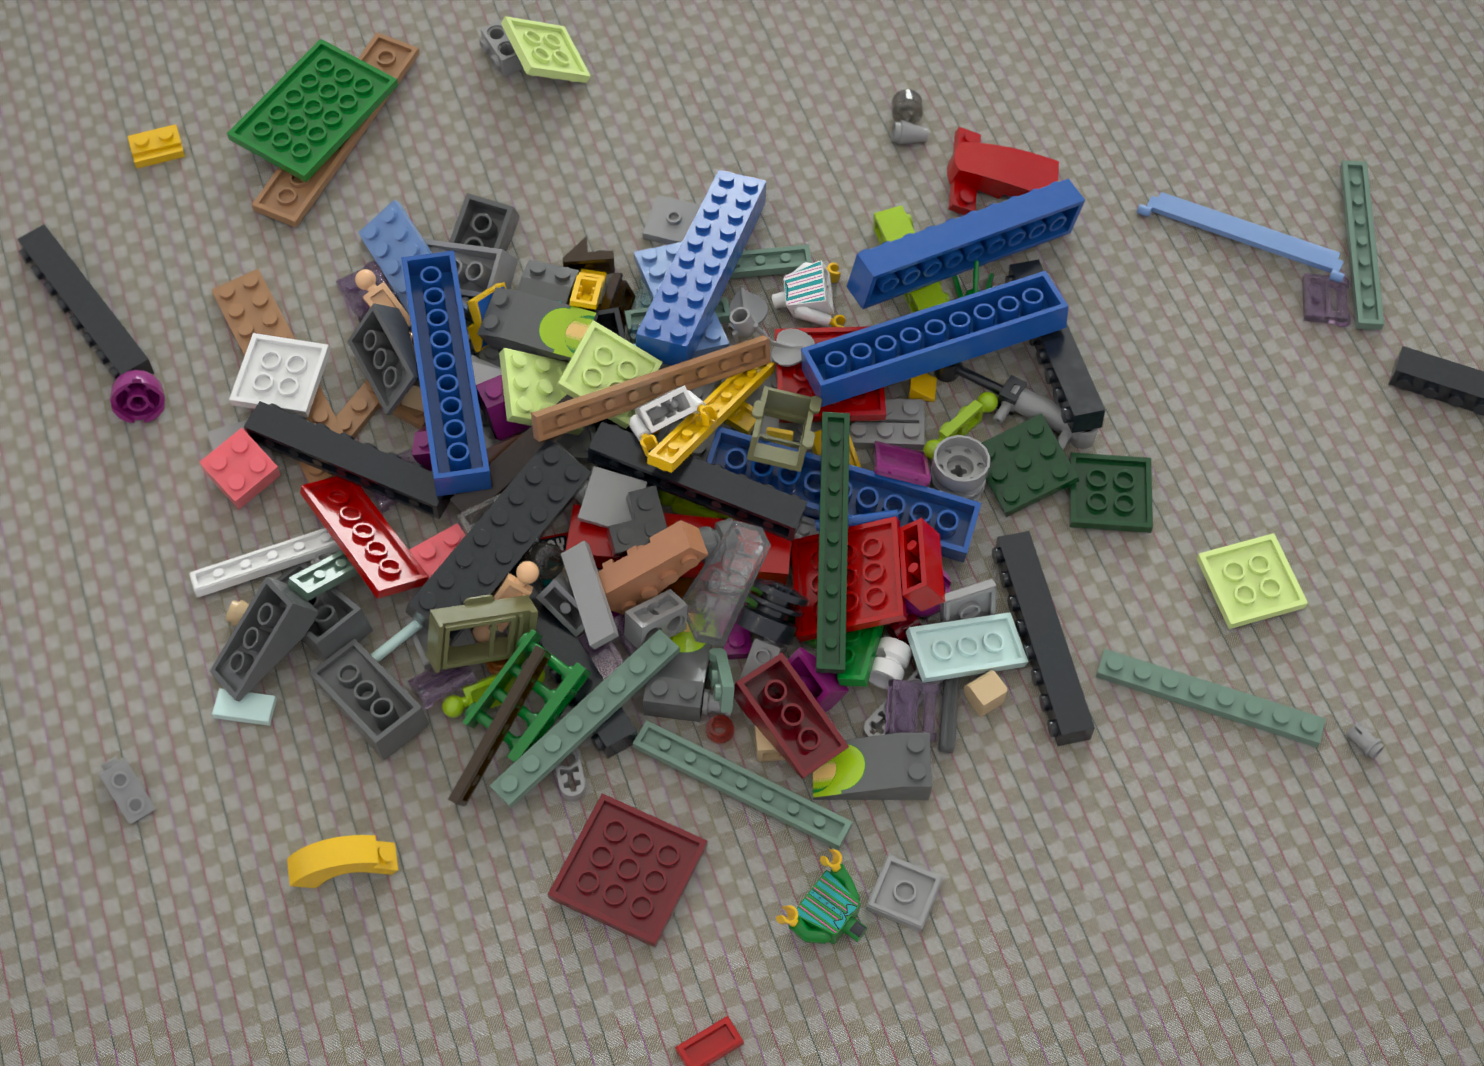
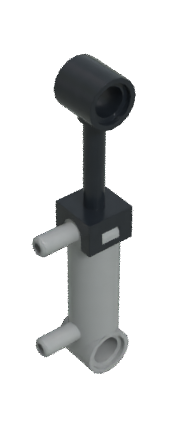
M962 362L934 371V375L940 381L952 382L958 376H961L998 394V405L996 407L998 411L993 417L994 421L998 424H1001L1008 414L1013 416L1015 412L1029 419L1042 413L1049 427L1060 433L1057 440L1062 449L1065 448L1069 440L1072 445L1080 449H1087L1095 442L1098 428L1087 430V432L1071 433L1068 424H1064L1062 420L1060 405L1027 389V382L1013 375L1009 377L1003 386L964 367Z

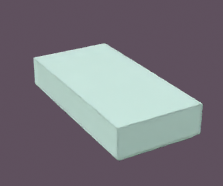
M219 688L212 715L216 719L270 726L277 699L273 695L248 692L239 702L235 701L225 689Z

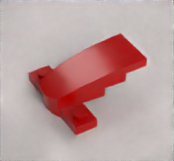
M959 126L955 131L953 155L947 165V178L950 184L948 210L962 215L975 211L977 190L1000 199L1003 194L1010 197L1020 196L1033 189L1049 186L1051 183L1058 181L1059 161L1021 149L981 143V134Z

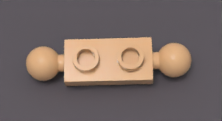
M368 269L359 271L356 274L355 282L360 289L368 291L363 296L367 305L371 307L373 303L399 308L409 329H411L410 316L385 282L376 286V276L372 271ZM410 331L411 342L414 345L413 334Z
M531 561L519 564L516 570L517 577L508 573L492 595L494 600L525 595L530 596L533 587L529 584L535 582L539 576L537 565ZM509 622L496 624L497 630L503 632ZM490 625L473 628L472 635L475 641L481 643L490 640Z

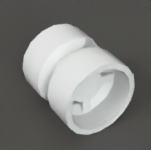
M881 638L869 682L886 690L898 689L905 674L904 669L908 667L913 655L910 646L896 638Z

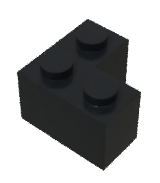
M656 485L628 492L626 501L632 520L608 526L606 530L613 558L628 555L626 550L635 545H647L650 543L649 538L667 528Z

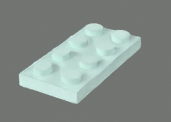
M1011 612L909 627L906 631L922 683L983 674L990 670L1002 671L1025 667L1028 663Z

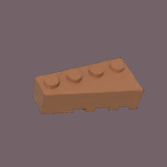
M680 520L649 538L650 543L647 545H635L626 550L628 555L614 562L613 559H610L603 563V569L598 571L610 610L625 615V611L657 596L663 589L676 582L680 576L697 566L701 560L707 557L708 552L699 528Z

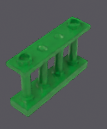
M531 629L529 633L526 632L521 636L517 643L518 648L478 702H473L466 710V718L463 720L465 725L475 729L478 723H480L485 728H489L493 718L486 714L495 700H498L500 703L504 702L508 695L504 688L513 676L518 677L522 670V664L532 653L534 647L537 645L543 648L538 644L543 638L542 635ZM551 654L547 665L560 674L563 681L557 689L551 690L537 680L532 690L545 699V705L539 713H533L523 705L518 716L527 722L526 726L528 728L522 736L517 737L508 731L503 742L510 746L508 758L516 762L551 729L592 674L589 670L577 662L574 666H567Z

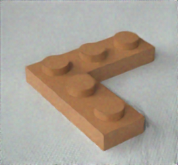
M368 379L336 416L343 432L353 438L357 436L379 408L383 409ZM399 403L392 415L418 429L426 426L423 411ZM335 422L336 427L341 429L337 422Z

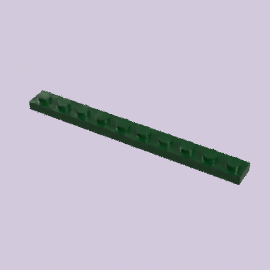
M822 412L816 673H845L850 413Z

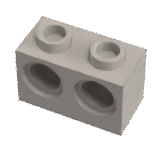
M500 20L480 29L482 39L479 40L482 51L489 54L494 69H499L503 77L524 68L501 25L503 20Z
M669 589L625 611L624 636L637 649L659 629L670 638L686 630L688 605Z

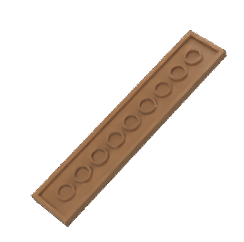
M377 32L358 59L396 78L399 85L420 55L418 47ZM391 94L307 182L278 167L251 204L253 211L297 228Z
M259 269L211 289L244 357L253 333L295 339ZM318 386L309 416L305 418L307 421L315 424L322 423L336 433H344L323 391ZM335 422L339 425L341 429H338L336 427ZM297 460L308 483L335 477L332 474Z

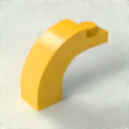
M350 835L318 841L297 850L287 858L289 885L293 887L317 888L325 881L347 873L366 872L393 875L398 871L395 843L376 841V835Z

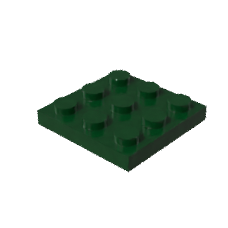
M1042 413L982 442L990 455V467L986 481L1006 517L1079 482L1077 473Z
M1070 453L1069 461L1079 477V482L1069 486V527L1152 532L1151 458Z

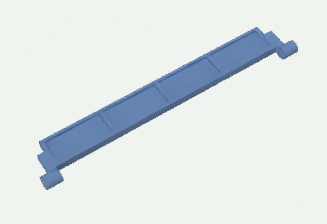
M1163 192L1160 193L1158 198L1152 196L1147 206L1140 204L1137 209V214L1149 217L1151 212L1329 272L1331 273L1329 280L1342 283L1345 276L1344 273L1340 272L1344 261L1339 260L1340 252Z

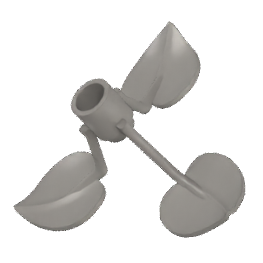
M740 287L729 307L731 322L728 325L734 330L732 332L734 345L739 343V336L750 337L754 331H757L761 336L764 335L770 339V345L774 346L771 356L776 364L784 367L799 364L801 362V348L814 345L813 338L801 330L786 329L779 332L777 342L773 341L759 327V324L768 315L767 303L761 297ZM727 378L721 379V381H722L721 384H722Z

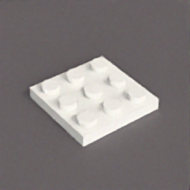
M253 333L229 398L231 405L255 409L259 401L266 404H276L283 411L290 414L298 413L303 417H308L331 351L329 345Z

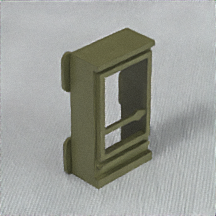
M764 386L761 401H755L752 410V417L756 418L747 460L801 472L806 449L813 448L815 433L810 431L813 415L820 412L821 397H809ZM764 416L803 424L800 443L772 437L768 434H760ZM761 438L764 441L799 447L796 452L758 443V439Z
M492 595L476 596L465 599L464 605L430 610L427 652L425 655L435 673H439L440 669L510 659L518 648L517 643L521 636L526 632L529 633L531 629L536 631L538 610L528 595L494 600ZM509 622L508 636L495 639V632L498 629L496 624ZM490 625L489 641L456 647L449 646L450 631Z

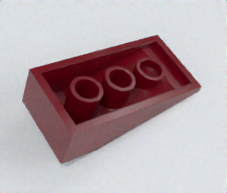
M783 653L778 654L734 684V699L745 715L802 779L849 748V745Z

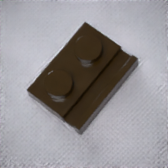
M612 273L599 310L619 307L624 330L626 325L625 311L631 310L636 296L627 281L622 280V273Z

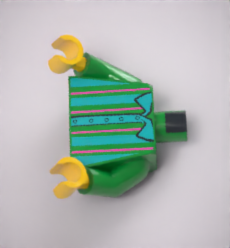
M829 849L833 855L832 862L830 863L826 856H821L820 862L823 866L831 867L830 872L826 870L797 908L792 905L782 906V909L787 912L788 917L786 919L785 916L778 915L776 916V921L779 924H789V929L806 943L826 944L829 942L836 944L844 933L856 942H859L868 927L855 919L860 911V896L853 879L845 866L841 864V853L838 850Z

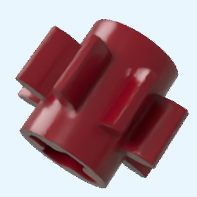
M907 612V620L887 625V630L890 637L910 645L906 631L909 627L922 625L915 614Z

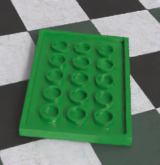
M319 39L227 132V136L230 141L307 182L398 87V81L389 74Z

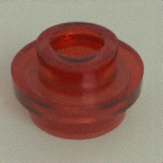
M723 715L711 718L706 725L708 738L719 744L731 740L735 732L732 720ZM721 727L725 729V732L719 734L715 730Z

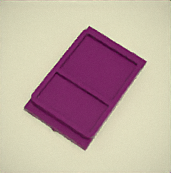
M879 441L874 442L872 453L874 473L921 486L930 484L931 476L928 459L923 452Z

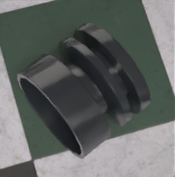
M754 578L752 585L761 590L762 593L749 591L747 595L758 602L757 606L743 605L736 623L762 637L791 645L798 627L789 621L788 617H803L804 613L793 607V605L807 607L809 599L798 593L796 589L778 581Z

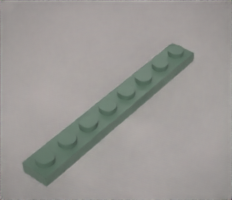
M1342 160L1340 174L1356 329L1382 330L1384 315L1368 166L1366 161Z
M659 629L489 785L491 789L511 809L680 653V648Z
M1104 649L1096 674L1097 678L1316 748L1320 744L1326 718L1118 652Z
M646 720L633 742L634 749L837 850H840L852 827V821Z

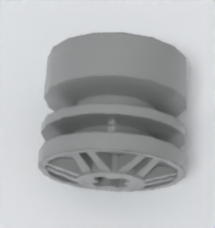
M956 435L942 440L934 450L932 466L930 468L931 480L930 484L928 483V487L978 501L984 491L990 467V455L987 448L980 441L970 436Z

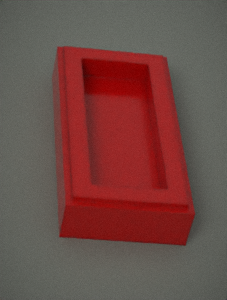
M726 1016L676 1046L675 1051L684 1066H709L744 1045V1041L730 1018Z

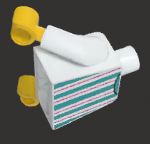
M821 260L815 263L805 262L800 265L794 272L784 277L785 291L772 294L774 307L779 309L787 306L792 316L796 319L825 327L831 325L830 327H844L840 326L846 322V318L843 315H836L834 318H831V315L834 314L831 283H837L841 276V273L838 272V264L832 262L826 267Z
M684 385L635 408V415L630 418L629 425L640 441L645 456L648 457V451L658 445L656 437L651 435V433L692 412L700 413L703 426H710V419L718 422L715 406L706 405L695 394L687 390Z

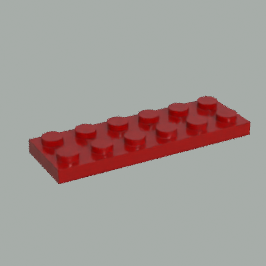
M337 476L301 485L300 494L377 599L421 587L427 582L429 578L427 573L361 486Z

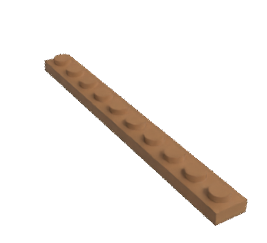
M762 335L532 412L533 436L540 442L634 410L685 385L687 390H692L771 363L770 339Z

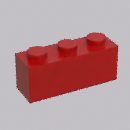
M920 518L899 528L902 594L922 612L945 602L940 534L923 518Z

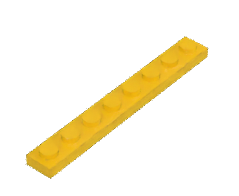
M771 361V363L728 377L703 401L706 405L716 407L718 422L710 419V426H703L700 413H690L648 454L647 464L672 473L774 373L775 363Z

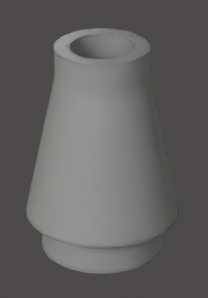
M904 120L894 121L891 140L897 142V144L926 143L929 130Z

